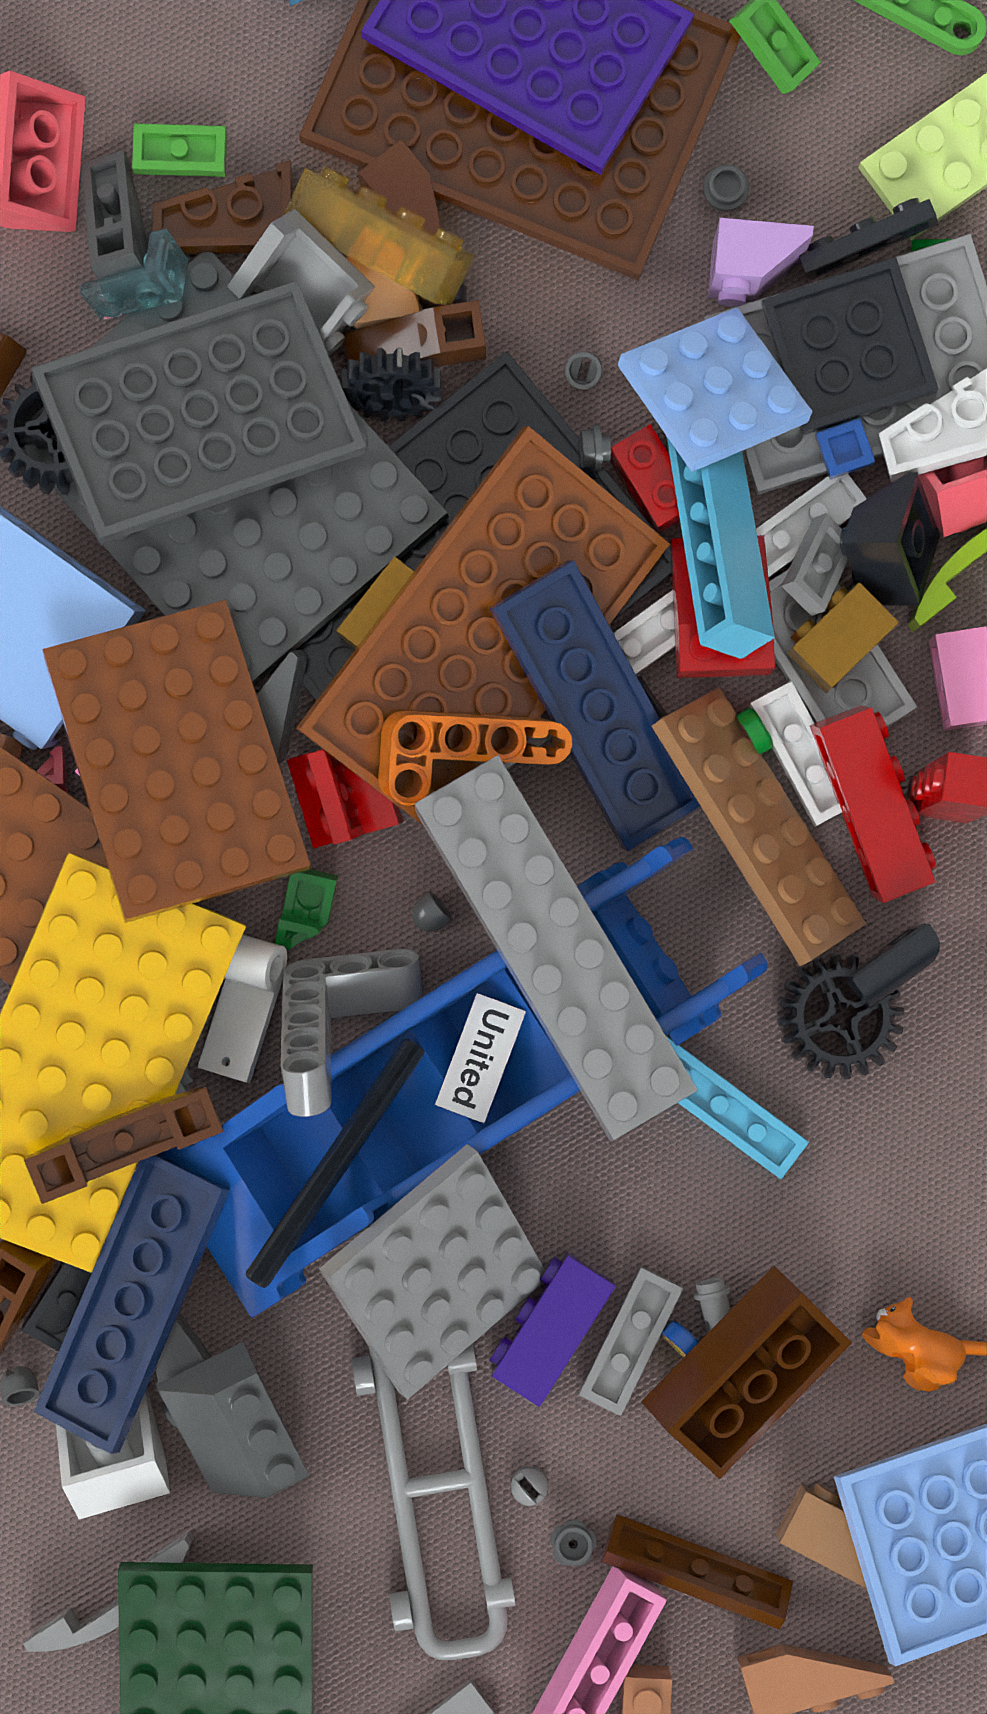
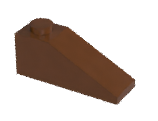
M6 1240L0 1243V1355L44 1286L56 1262L54 1258Z

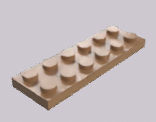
M719 687L663 717L653 724L652 728L801 967L866 925V922L765 759L757 753L752 742L747 738L735 717L737 714Z

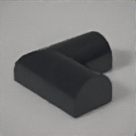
M926 923L911 926L878 950V955L850 974L846 981L860 1000L871 1009L935 961L940 951V941L936 932L930 924Z

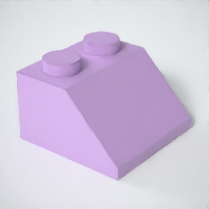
M720 218L712 244L708 298L718 299L719 304L731 307L744 305L746 301L754 302L801 263L799 256L806 253L813 236L814 226Z

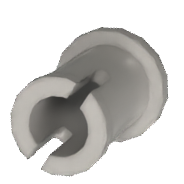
M722 1277L710 1278L696 1283L697 1292L694 1293V1299L700 1300L707 1333L730 1311L727 1294L731 1290L730 1286L724 1284Z

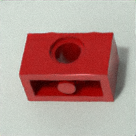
M651 424L613 445L611 447L610 463L640 513L654 530L661 534L678 524L680 517L670 455Z

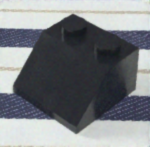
M908 472L855 506L847 527H844L840 534V549L842 554L847 556L851 565L854 585L856 586L860 582L882 606L920 605L940 538L918 472Z

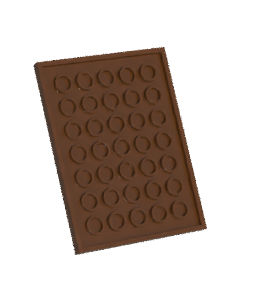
M358 0L299 134L300 142L364 168L402 139L430 173L435 198L639 281L740 42L741 36L733 25L675 0H670L693 13V22L600 175L362 39L361 30L380 0Z

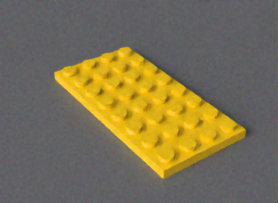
M67 853L0 1011L1 1239L92 1273L138 1162L88 1182L87 1187L41 1204L24 1158L97 1123L175 1095L246 928L244 923L195 903L125 923L108 868L73 853Z

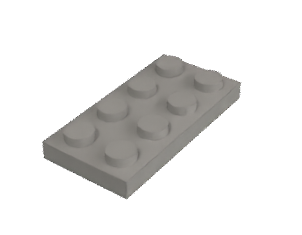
M788 570L769 581L775 636V662L788 682H792L814 723L862 705L872 707L874 713L880 712L886 726H889L917 708V705L878 644L826 694L788 655V652L795 645L790 637L809 618L817 624L829 611L826 609L822 613L811 616L781 586ZM837 583L832 596L841 588L839 583Z

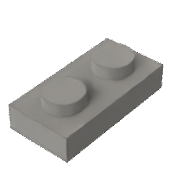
M827 513L812 519L781 585L811 616L826 610L848 562L847 556H844L840 549L842 529Z

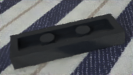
M919 198L909 199L895 206L892 209L894 214L880 221H876L875 217L861 220L849 228L851 233L837 240H833L832 236H827L809 244L808 252L799 256L809 280L816 279L939 225L930 198L923 202H920Z

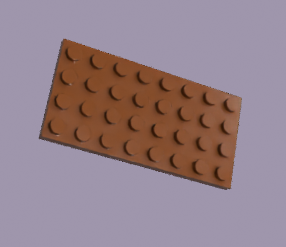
M524 426L296 729L423 826L415 812V805L407 806L400 804L383 794L379 787L381 731L383 723L388 716L398 711L540 718L545 708L489 608L564 562L574 560L606 621L610 625L670 543L529 426ZM407 722L399 729L398 741L402 747L412 744L416 739L417 728L413 722ZM459 724L449 727L446 731L445 743L449 749L455 748L462 741L463 730ZM505 727L496 729L492 734L491 744L495 751L501 750L508 743L509 735ZM433 759L431 786L428 795L484 764L486 761ZM410 769L400 772L396 777L395 789L398 794L409 791L413 786L414 776Z

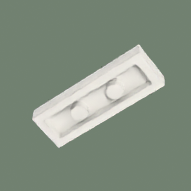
M789 682L749 704L750 708L757 712L773 741L772 749L814 827L840 814L842 810L837 803L809 726L814 724L793 683Z

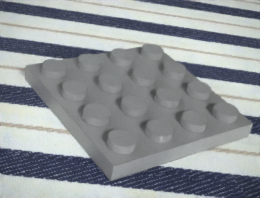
M468 1144L319 1268L391 1382L407 1400L543 1283L540 1281V1278L545 1272V1268L479 1153Z

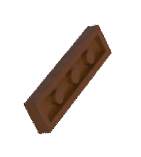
M616 1514L611 1524L601 1562L771 1627L781 1628L786 1620L793 1585L792 1580Z

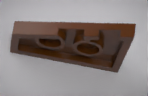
M291 160L276 164V169L256 176L248 173L235 177L236 182L212 190L204 187L154 203L152 223V248L154 255L201 254L202 252H213L214 254L250 253L271 222L292 211Z

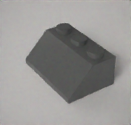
M244 1342L156 1385L213 1493L268 1498L309 1477L297 1447Z

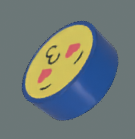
M671 1321L661 1333V1336L682 1357H685L699 1343L686 1328L676 1321Z

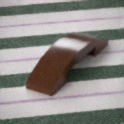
M204 1086L160 1099L97 1123L25 1157L24 1162L41 1204L87 1187L88 1182L176 1146L179 1150L222 1133L223 1128L207 1088Z

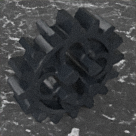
M377 348V355L371 356L366 352H361L360 361L351 359L347 361V369H342L341 387L347 401L350 402L355 411L363 409V417L369 418L377 414L380 415L382 422H386L390 416H396L400 422H403L408 414L417 418L422 417L423 409L432 411L435 409V401H441V370L434 368V361L432 359L420 361V352L416 351L407 356L403 355L402 348H396L394 353L387 354L383 348Z

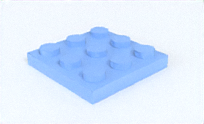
M738 307L622 353L618 362V367L691 472L806 424L812 414L810 407Z

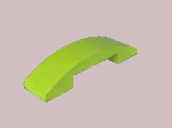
M987 529L962 546L927 584L920 605H915L908 623L909 628L913 632L957 598L946 583L987 552Z

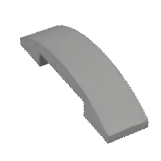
M190 1530L149 1556L146 1562L182 1563L194 1540ZM118 1599L81 1624L72 1609L69 1608L32 1632L23 1645L28 1652H46L74 1647L99 1638L119 1627Z

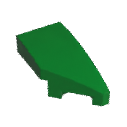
M312 869L290 875L275 944L284 946L287 951L305 939H310L320 933L322 927L329 922L338 875Z

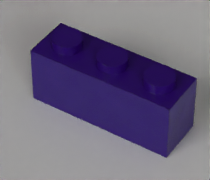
M568 1252L565 1253L562 1260L554 1256L540 1278V1281L546 1284L536 1300L530 1296L526 1299L514 1321L521 1324L511 1340L503 1336L489 1358V1361L495 1364L492 1369V1377L538 1407L545 1400L616 1287L612 1280Z

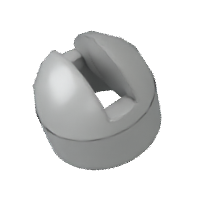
M524 1466L518 1469L511 1479L513 1497L517 1502L525 1506H534L541 1503L548 1493V1480L544 1472L534 1466ZM524 1476L540 1493L536 1498H532L528 1491L519 1483Z

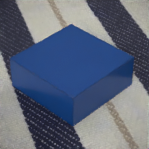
M860 418L815 434V439L830 480L875 464V459Z

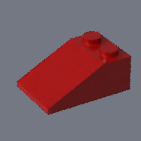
M757 535L773 624L764 535ZM672 538L671 560L676 678L770 675L775 669L774 639L742 659L700 645L683 538Z

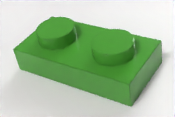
M750 0L729 20L782 94L793 91L821 63L777 0Z
M134 124L132 159L134 174L226 177V126Z

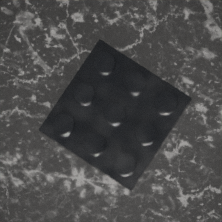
M896 257L762 300L761 305L781 368L812 410L808 423L800 426L803 435L938 392L939 388Z

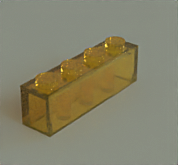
M324 166L322 172L304 169L284 215L295 209L338 251L432 303L442 305L453 303L475 257L474 254L461 248L464 241L462 238L442 228H438L436 233L424 228L423 224L426 219L403 207H400L398 213L385 206L388 198L364 186L358 192L347 186L350 179L348 176L333 168Z

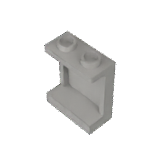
M293 209L271 222L227 285V288L239 299H242L253 291L258 294L297 281L328 356H331L346 338L341 333L348 324L350 327L354 325L368 310L369 306L364 301L375 286L298 211Z

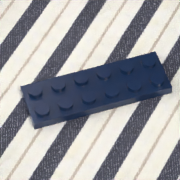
M574 560L564 562L489 608L551 721L562 724L572 736L570 755L622 849L626 851L631 850L700 807L699 802L653 730L652 725L660 719Z
M156 1154L138 1162L35 1407V1413L110 1454L120 1453L229 1194V1188L161 1154Z

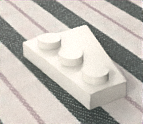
M987 368L971 379L968 377L964 378L953 386L951 392L932 404L925 403L879 433V440L891 482L898 480L908 472H918L919 475L987 456Z

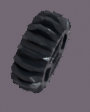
M31 373V387L25 389L23 385L15 384L14 389L19 395L16 401L11 398H3V405L9 411V414H0V427L4 428L0 431V445L4 446L0 450V458L4 463H10L8 471L15 478L23 476L22 483L26 487L32 489L39 483V489L43 494L49 495L54 486L57 485L59 492L62 495L68 496L70 483L74 482L58 439L56 442L52 437L56 434ZM44 407V411L41 414V416L38 417L36 420L30 421L32 417L41 408ZM35 445L38 449L48 448L49 454L53 457L54 464H45L31 459L27 454L25 446Z
M833 953L830 955L829 960L830 969H827L824 961L817 957L812 960V965L816 972L813 976L804 967L796 970L799 978L804 982L802 986L792 981L786 982L785 988L789 992L796 994L794 1001L786 998L779 999L778 1005L780 1007L791 1009V1017L777 1018V1024L782 1026L792 1024L793 1032L783 1035L781 1040L784 1044L792 1043L795 1040H798L800 1043L791 1053L793 1059L798 1060L806 1053L811 1055L806 1062V1070L814 1071L820 1061L824 1062L822 1076L831 1078L834 1074L835 1066L839 1065L841 1078L846 1080L850 1079L852 1075L851 1064H855L860 1075L869 1074V1066L865 1059L869 1057L878 1066H882L885 1063L884 1057L878 1052L879 1047L881 1046L885 1050L894 1052L897 1045L886 1038L887 1033L902 1034L904 1029L900 1025L890 1024V1016H901L905 1012L903 1007H889L888 1001L900 996L898 989L871 1009L861 1000L852 1002L844 998L840 989L836 988L832 978H847L858 969L859 956L855 954L850 955L845 968L842 967L840 954ZM820 985L823 992L821 994L824 1003L823 1011L818 1017L804 1024L806 1001L814 988ZM836 1003H841V1009H847V1007L849 1009H856L861 1006L860 1010L851 1013V1016L845 1019L846 1030H840V1024H824L820 1026L822 1022L830 1020V1017L836 1013L834 1007ZM876 1009L877 1023L875 1031L870 1040L861 1047L859 1042L861 1038L858 1032L859 1021L863 1016ZM832 1031L837 1034L841 1043L845 1044L849 1054L843 1056L829 1054L816 1046L810 1037L818 1033Z

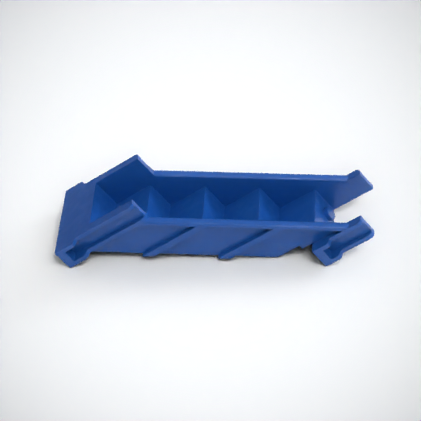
M685 837L675 838L666 845L655 848L629 867L624 862H617L608 869L595 873L577 886L664 1034H669L676 1046L717 1021L721 1017L719 1003L765 973L768 968L766 959L762 953H759L692 996L679 977L677 966L671 958L664 954L653 937L650 924L639 915L627 896L628 894L694 849ZM496 950L331 1055V1105L326 1111L313 1116H296L291 1114L287 1109L284 1084L282 1083L221 1125L223 1128L222 1133L178 1150L176 1146L159 1154L230 1189L207 1247L252 1319L302 1287L306 1283L303 1273L305 1267L373 1224L466 1144L475 1149L480 1155L578 1093L580 1089L499 952ZM477 993L526 1011L484 1123L435 1105ZM403 1039H411L424 1049L423 1057L269 1286L262 1288L246 1277V1271Z

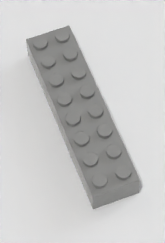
M499 755L416 802L415 812L610 1142L698 1091Z

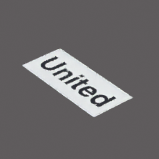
M476 994L435 1105L479 1122H485L526 1011L481 994Z

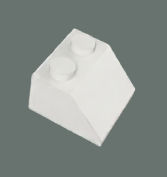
M147 1389L120 1453L110 1454L56 1424L62 1488L78 1519L170 1493L166 1457Z

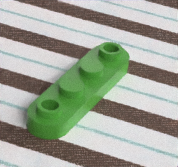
M853 0L955 55H966L975 51L986 34L987 24L982 12L963 0ZM957 27L964 28L968 33V37L958 38L955 36L953 29Z

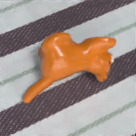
M911 1297L880 1309L876 1315L878 1321L876 1328L867 1327L861 1333L864 1340L878 1352L890 1357L901 1358L906 1365L903 1378L912 1388L919 1391L931 1392L938 1390L941 1385L951 1384L956 1381L957 1371L964 1365L966 1355L987 1356V1341L958 1340L952 1335L932 1330L919 1324L911 1311L913 1305Z

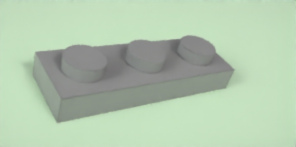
M642 1266L639 1267L580 1387L579 1396L619 1416L622 1415L683 1290L682 1286Z

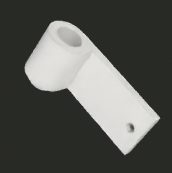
M242 935L224 977L226 979L198 1068L250 1084L283 980V971L287 965V951L284 946Z

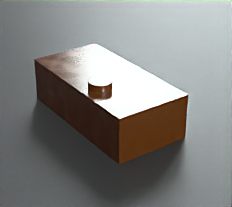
M773 1266L641 1402L673 1438L717 1478L721 1479L852 1342L783 1273Z

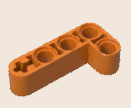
M398 711L388 716L383 723L378 776L379 787L383 794L390 799L407 806L415 805L416 802L429 794L433 759L487 762L499 755L502 762L551 765L560 763L569 755L572 748V736L562 724L543 718ZM413 722L417 728L416 739L412 744L402 747L398 741L399 729L405 723ZM459 724L463 730L462 741L455 748L449 749L445 743L446 731L449 727ZM505 727L509 735L508 743L501 750L495 751L491 744L492 734L496 729ZM526 735L532 738H545L547 735H551L553 738L552 744H546L542 748L527 743ZM410 769L414 776L413 786L409 791L398 794L395 789L396 777L400 772Z

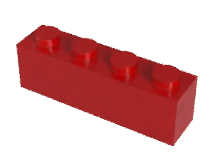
M860 705L809 725L837 803L842 810L844 822L872 898L885 903L935 883L931 869L936 868L935 858L929 845L926 842L921 843L915 827L920 825V817L911 799L905 800L900 783L905 781L904 773L896 756H890L884 739L889 737V733L880 712L874 713L872 707Z
M948 752L919 769L917 776H911L907 799L913 801L919 817L969 823L986 816L987 757Z

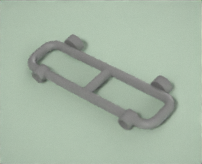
M473 1343L448 1364L465 1469L410 1479L394 1385L369 1347L370 1355L351 1358L357 1396L376 1393L408 1589L406 1591L389 1593L395 1632L414 1629L419 1646L428 1655L438 1660H459L481 1656L493 1651L503 1641L508 1625L506 1607L516 1606L511 1577L501 1578L468 1376V1372L477 1371ZM468 1488L489 1616V1626L487 1631L480 1636L454 1641H442L438 1639L433 1630L412 1498Z

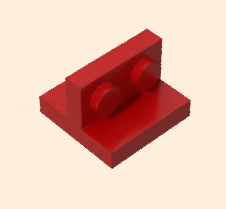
M324 749L287 759L313 849L332 843L335 845L346 842L361 835L404 822L398 806Z

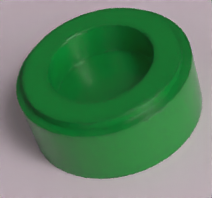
M748 708L735 716L759 755L773 748L772 738L754 709Z

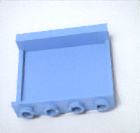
M0 506V720L15 730L12 735L21 744L33 750H36L37 747L45 749L54 747L58 742L54 736L62 726L63 720L42 655V649L136 624L140 621L146 610Z

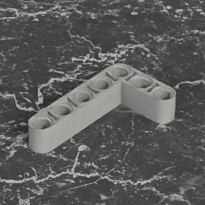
M393 949L304 959L293 962L285 967L283 971L281 1071L287 1109L291 1114L296 1116L318 1115L326 1111L331 1105V1018L403 1010L424 996L419 956L415 951Z

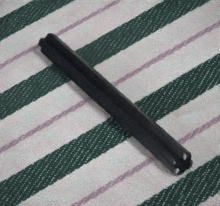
M405 1038L396 1048L246 1271V1277L253 1283L266 1288L274 1279L423 1057L424 1049L411 1039Z

